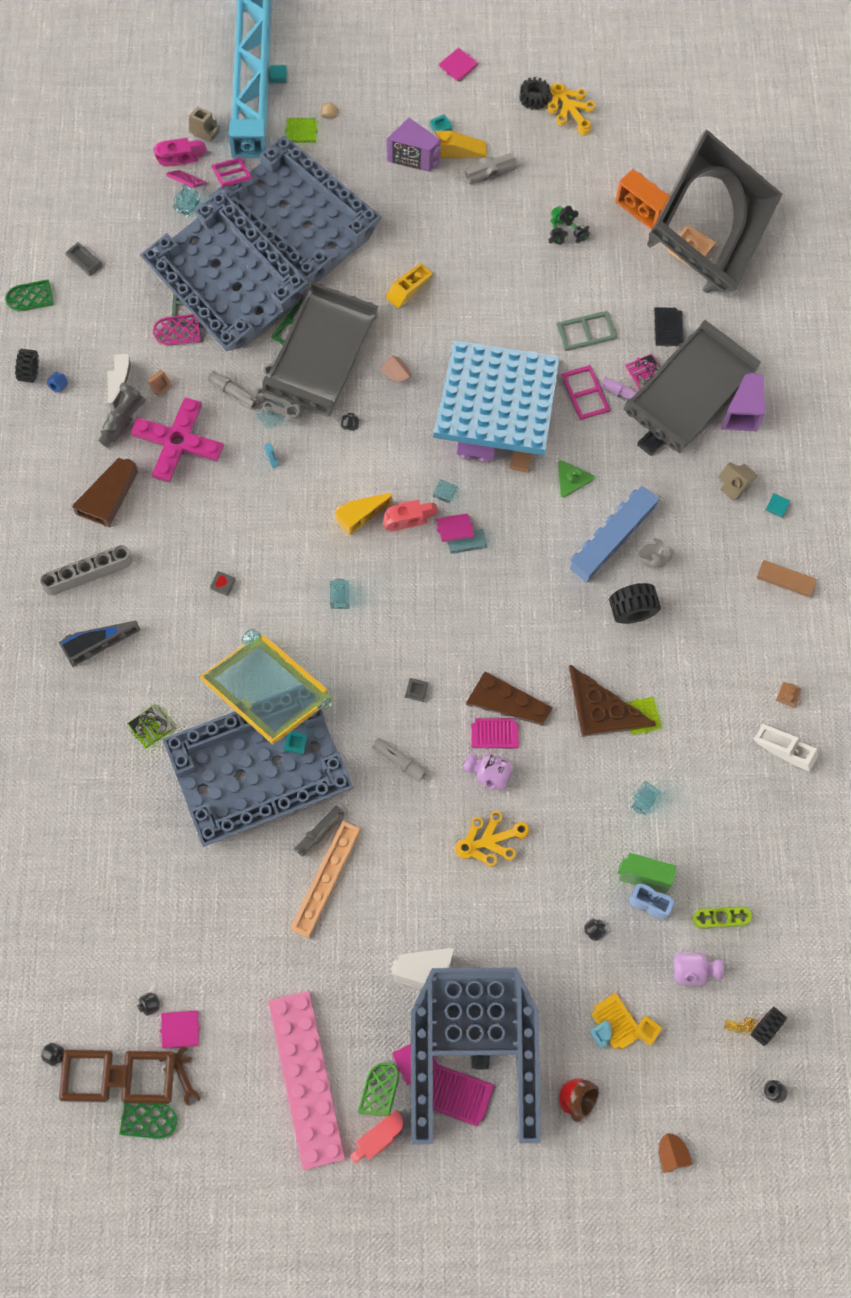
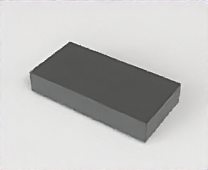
M79 242L65 252L66 256L89 276L103 266L102 262Z

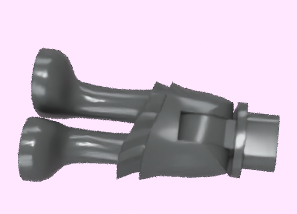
M123 382L119 388L124 394V398L120 405L108 414L103 425L104 431L101 430L100 433L102 435L98 440L107 448L130 425L129 422L133 420L130 417L146 402V399L140 395L139 391Z

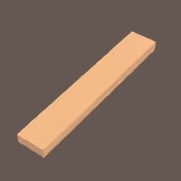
M342 821L296 916L291 931L310 938L361 831L360 828Z

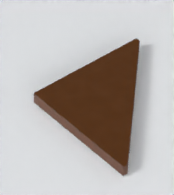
M569 665L581 737L655 727V721L650 720L642 712L619 699L620 697L600 686L595 680L581 673L573 665Z

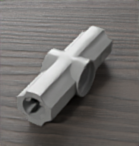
M513 153L497 158L489 156L484 158L480 164L464 169L466 181L470 184L485 178L493 180L500 173L516 168L517 163Z

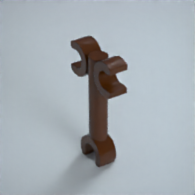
M183 1046L175 1053L174 1068L185 1091L184 1102L189 1106V1096L195 1095L199 1101L200 1094L193 1090L182 1063L192 1061L191 1056L185 1059L182 1058V1053L188 1050L186 1046Z

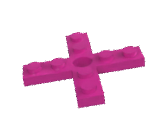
M184 397L172 428L137 417L131 431V436L163 446L152 472L153 478L170 483L181 455H184L185 452L218 462L224 444L191 434L202 408V402ZM177 438L183 439V442L180 444L172 443Z

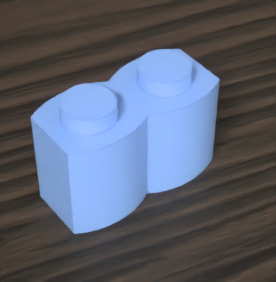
M644 884L636 885L628 901L634 908L647 911L652 917L660 920H665L674 905V900L668 895L656 893L651 887Z

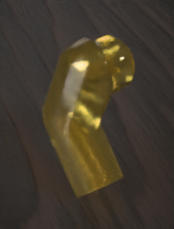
M746 1017L744 1018V1023L726 1019L724 1029L737 1033L752 1032L755 1028V1020Z

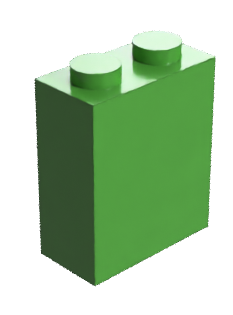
M629 852L627 857H623L622 862H620L617 874H620L619 881L633 885L644 884L651 887L654 891L666 894L673 885L677 866Z

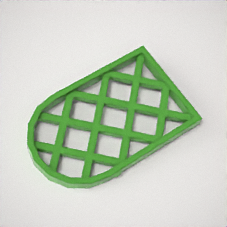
M387 1062L379 1063L370 1070L358 1109L359 1114L390 1116L399 1082V1072L393 1064ZM382 1068L383 1071L376 1075L375 1071ZM393 1068L395 1072L390 1076L387 1071ZM385 1073L388 1078L381 1082L379 1077ZM377 1079L379 1085L372 1088L370 1084ZM390 1080L393 1085L386 1090L384 1084ZM382 1087L384 1092L378 1096L375 1091ZM373 1093L376 1098L369 1103L367 1097ZM386 1094L389 1099L382 1103L380 1098ZM378 1101L380 1106L374 1110L371 1105Z

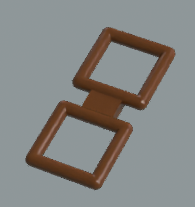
M67 1049L63 1052L59 1089L60 1101L107 1102L109 1100L110 1087L122 1088L121 1100L124 1103L169 1104L172 1101L174 1052L127 1051L125 1053L124 1065H112L113 1053L110 1050ZM71 1058L104 1059L101 1094L68 1093ZM133 1059L166 1060L164 1095L130 1094Z

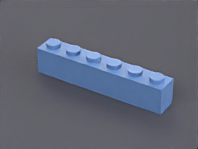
M641 486L638 490L634 489L628 497L629 500L626 503L622 502L617 509L618 512L615 515L611 514L605 522L606 525L603 528L599 527L594 533L595 537L591 541L587 540L582 547L583 550L580 553H575L571 558L570 570L588 583L657 507L659 498L645 487Z

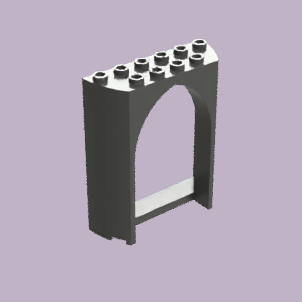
M706 129L700 135L651 229L647 246L651 248L661 242L707 280L703 288L705 293H709L710 290L719 291V293L736 290L783 194ZM700 177H713L722 180L730 194L733 205V227L716 264L712 263L668 227L688 187L694 179Z

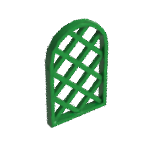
M49 279L14 286L8 290L5 298L8 307L14 311H26L54 305ZM35 286L40 288L37 293L33 291ZM23 289L28 291L25 295L20 293ZM43 290L47 292L44 297L39 295ZM11 292L16 293L13 298L9 296ZM30 293H33L35 295L33 299H30L27 296ZM18 295L23 297L20 302L15 300ZM37 297L42 299L40 303L35 302ZM25 299L30 301L27 306L22 304ZM13 301L17 303L16 307L11 306Z
M124 1103L119 1135L163 1139L174 1132L177 1125V1116L170 1106L155 1103H135L138 1105L132 1108L129 1103ZM143 1104L154 1106L147 1110ZM127 1105L131 1111L125 1115ZM142 1106L145 1113L139 1117L135 1110ZM159 1106L166 1107L167 1109L162 1112ZM157 1108L160 1114L153 1118L149 1112ZM169 1110L174 1115L170 1120L164 1115ZM133 1113L137 1119L130 1124L127 1117ZM148 1114L152 1121L145 1126L141 1119ZM163 1116L166 1123L160 1127L156 1120ZM175 1119V1123L173 1126L170 1122H172ZM125 1120V1122L128 1124V1127H126L123 1130V1124ZM139 1121L143 1128L136 1132L132 1126ZM154 1123L158 1129L151 1134L148 1127ZM169 1124L172 1130L165 1134L162 1129ZM131 1128L134 1134H129L125 1132ZM144 1130H146V1132L149 1134V1136H148V1135H139V1134H140L141 1132H143ZM159 1131H160V1132L162 1133V1135H163V1136H154V1135H156Z

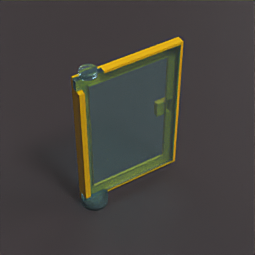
M250 629L243 635L241 639L243 646L200 676L201 681L272 745L321 708L324 710L328 709L333 700L332 695L327 692V689L266 636H262L255 629Z

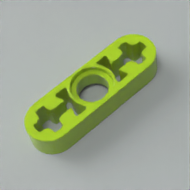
M746 907L699 909L693 914L692 923L698 929L743 927L751 921L752 914ZM722 912L726 914L727 922H718L716 918L717 913ZM740 912L747 916L744 921H741V918H734L733 923H731L732 916H737ZM710 913H713L712 919L705 920L703 924H701L700 920H697L700 914H702L704 918H708L711 916Z

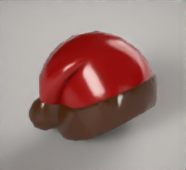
M580 1078L568 1080L563 1084L559 1092L558 1098L563 1112L570 1114L575 1122H580L594 1108L599 1096V1088L589 1080Z

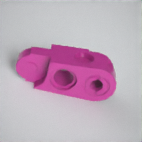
M188 137L158 142L154 146L153 151L159 164L165 167H175L198 162L197 157L204 155L207 152L205 142L199 140L189 141Z

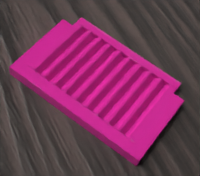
M475 718V723H471L472 748H519L518 723H514V718Z

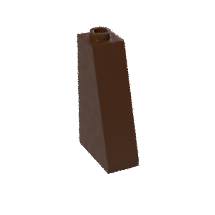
M118 458L73 504L72 507L75 515L110 527L138 473L136 464L130 459Z

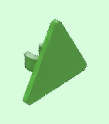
M562 460L558 461L560 492L563 498L595 479L594 475Z

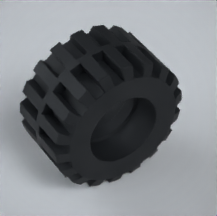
M638 583L617 590L609 597L614 620L617 623L630 624L653 617L661 610L657 591L653 584Z

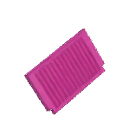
M439 1065L440 1069L433 1072V1111L477 1127L479 1125L478 1122H483L495 1085Z

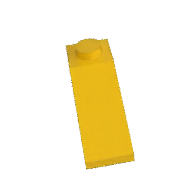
M436 131L435 136L441 139L440 158H486V141L454 131Z
M417 264L392 284L385 298L399 309L432 277L433 273L423 264Z
M385 493L349 501L345 505L342 504L336 509L335 520L350 536L392 504V494Z

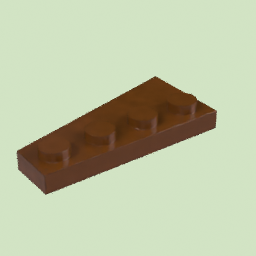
M486 671L466 702V705L471 707L476 706L482 708V710L501 713L504 716L517 717L519 720L541 726L544 725L553 708Z

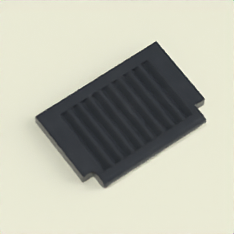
M654 307L655 346H678L679 343H683L682 311H677V308Z

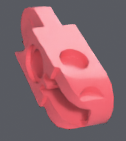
M419 500L398 503L397 506H392L385 512L383 518L385 530L397 531L427 524V518L438 513L437 505L435 503L420 504Z

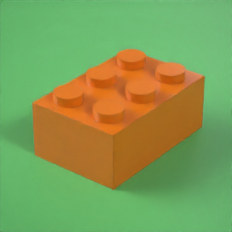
M632 169L619 181L615 203L649 229H652L669 194L663 192L641 173Z

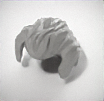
M655 538L653 541L656 544L644 545L639 551L638 558L646 566L663 567L671 560L674 552L670 547H664L662 540Z

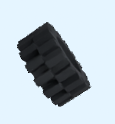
M530 77L528 81H523L519 99L522 101L521 104L525 105V108L531 107L530 110H533L536 107V110H539V107L544 108V105L548 104L550 85L546 84V80L542 82L540 77L538 80H536V77H533V80H531ZM536 91L541 95L533 96L529 92Z
M21 348L15 361L17 381L33 383L37 378V370L39 369L37 350Z
M772 1007L754 1028L751 1036L761 1045L766 1046L783 1026L787 1017L776 1007Z

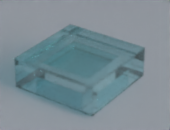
M440 479L433 497L450 504L457 486Z

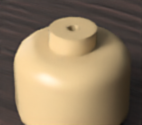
M327 102V104L321 106L320 115L323 118L333 119L336 118L338 109L333 103Z

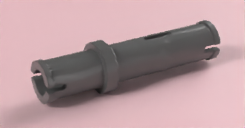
M335 805L311 832L308 831L305 834L306 837L294 847L295 851L304 857L314 845L320 842L321 837L345 815L344 812H341V809Z

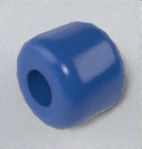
M54 372L48 378L47 384L52 391L59 393L67 386L68 380L63 373Z

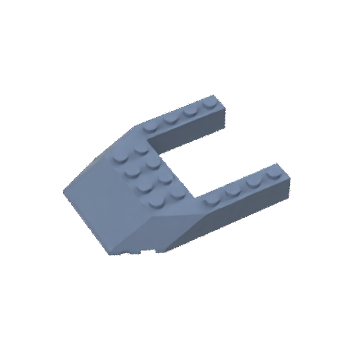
M432 968L411 1010V1144H433V1055H516L517 1140L519 1143H541L539 1011L518 969Z

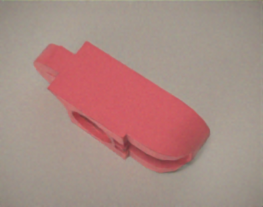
M395 1110L390 1116H387L356 1141L359 1148L350 1155L354 1163L365 1156L371 1159L394 1141V1138L400 1134L404 1127L403 1116L400 1112Z

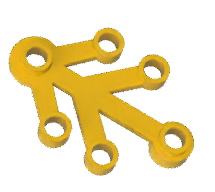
M561 83L551 85L550 94L552 101L548 104V112L550 114L557 113L559 99L563 103L556 123L559 126H564L567 122V112L569 111L578 123V133L588 135L591 131V123L589 120L583 119L576 108L593 112L595 110V102L589 100L583 103L570 100L567 97H575L582 101L586 98V90L584 89L574 91L566 89Z
M493 811L490 814V821L482 838L473 841L477 831L483 827V820L480 817H475L471 821V828L466 838L456 843L455 853L462 859L473 857L484 862L487 867H494L497 862L495 855H485L476 850L484 847L503 856L505 860L512 861L516 855L513 848H504L495 843L512 837L525 839L528 836L529 827L524 822H518L514 825V828L492 835L496 825L502 819V814L499 811ZM498 815L499 820H494L492 816ZM474 821H479L481 825L476 827L473 823ZM518 827H524L525 831L523 833L519 832ZM463 845L468 846L469 850L463 851L461 847ZM506 852H512L513 856L507 857ZM493 858L494 863L489 864L487 859Z

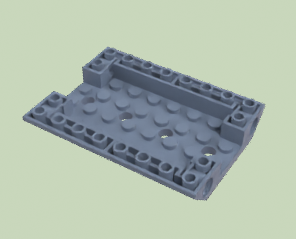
M285 135L260 154L261 164L249 172L251 180L225 187L220 186L209 195V197H212L222 189L307 281L322 280L370 239L381 220V215ZM234 175L229 180L236 179L237 177ZM257 184H264V185H265V186L262 187V188H261V187H256ZM282 204L289 205L287 208L280 207ZM307 224H310V225L313 226V227L310 228V229H309V228H307V229L304 228V226L307 225ZM330 245L337 246L336 249H329L328 247Z
M220 189L194 210L197 218L173 238L166 233L143 251L140 256L223 349L230 351L247 346L297 305L309 283ZM194 239L200 240L196 245L191 244ZM215 262L221 263L218 268H213L212 265ZM237 285H241L242 289L240 291H234V287ZM264 309L261 315L255 314L256 310Z
M300 686L251 705L253 709L250 711L275 732L316 701L317 698L307 688ZM321 709L292 730V732L303 733L308 736L304 755L284 752L287 735L272 745L236 711L163 738L203 847L354 789L342 758L336 750ZM317 743L320 748L318 751L312 752L308 749L309 745ZM275 757L283 759V763L280 766L272 764V760ZM237 772H245L246 777L243 780H237L235 778ZM207 786L209 791L205 795H201L198 793L199 787Z

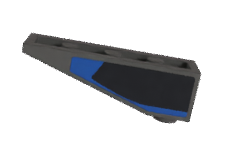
M135 620L66 635L59 641V644L71 666L74 667L140 631V627Z

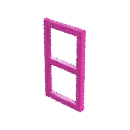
M241 157L211 165L222 187L252 179ZM238 162L241 166L220 173L217 170L219 167ZM242 171L246 175L225 182L221 178Z
M591 365L561 374L580 420L610 412ZM589 371L596 387L573 394L567 377ZM598 391L605 408L582 415L576 398Z

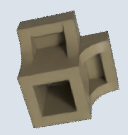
M197 106L189 115V132L212 142L220 132V127L216 125L217 118L212 117V112Z
M730 462L718 477L725 483L720 490L735 501L751 486L758 474L746 464L739 466Z

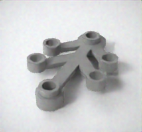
M272 364L265 366L264 377L270 372ZM262 388L256 390L257 399L265 400L267 398L284 405V407L274 405L271 401H266L263 404V411L265 413L271 414L275 412L281 414L288 422H297L301 419V405L295 403L292 405L290 401L263 392Z

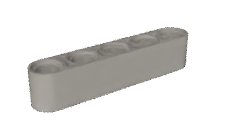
M118 545L46 572L41 576L40 583L48 595H55L127 568L132 563V557L126 546ZM126 555V557L122 559L119 558V556ZM108 561L106 565H101L102 562ZM91 568L88 572H83L84 569ZM67 575H72L71 578L65 579ZM49 582H54L53 585L47 586Z

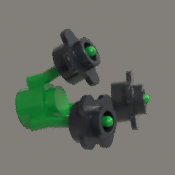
M570 205L564 208L557 206L551 211L552 218L550 222L553 224L554 229L550 232L551 238L548 239L550 244L561 245L565 242V237L568 236L567 231L557 228V223H565L567 226L571 225L575 229L573 235L576 237V243L585 241L589 237L590 227L588 225L577 226L573 222L578 217V211L573 210Z

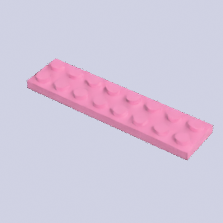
M307 991L269 1000L302 1168L306 1170L345 1160L310 993Z

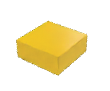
M645 1015L633 1034L650 1046L655 1041L662 1027Z

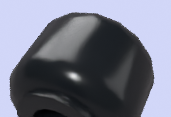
M354 413L342 416L341 428L352 431L358 429L359 418Z
M591 919L584 926V932L592 940L598 941L606 934L605 924L601 920Z
M149 992L139 998V1005L137 1007L140 1013L144 1012L146 1016H149L159 1010L160 1002L155 994Z
M54 1042L49 1043L42 1050V1060L51 1066L61 1063L64 1048Z
M771 1080L764 1087V1095L773 1103H781L787 1097V1088L781 1082Z

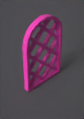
M193 314L161 318L153 327L155 339L163 345L201 342L199 321ZM195 319L197 321V326L194 323H192ZM183 320L188 322L186 327L180 324ZM171 321L176 324L173 329L168 326ZM159 323L164 325L161 330L156 328ZM190 325L195 327L192 333L187 330ZM178 326L183 329L180 334L174 331ZM165 328L170 330L168 335L162 332ZM197 330H198V337L194 335V333H195ZM185 331L190 334L187 339L181 336ZM172 333L177 335L174 341L169 338ZM160 334L165 337L163 341L157 338Z

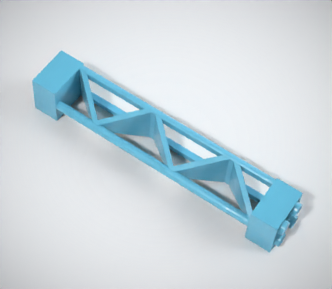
M237 0L232 119H230L229 123L232 158H260V154L266 150L272 0ZM243 12H248L256 25L242 42ZM261 45V60L248 51ZM242 58L254 74V77L240 94ZM258 96L259 114L245 105ZM239 111L245 119H239Z

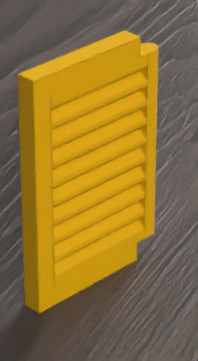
M616 992L593 1007L595 1011L591 1015L597 1025H600L607 1019L610 1022L612 1033L609 1043L613 1049L619 1047L622 1050L639 1039L633 1034L637 1024Z

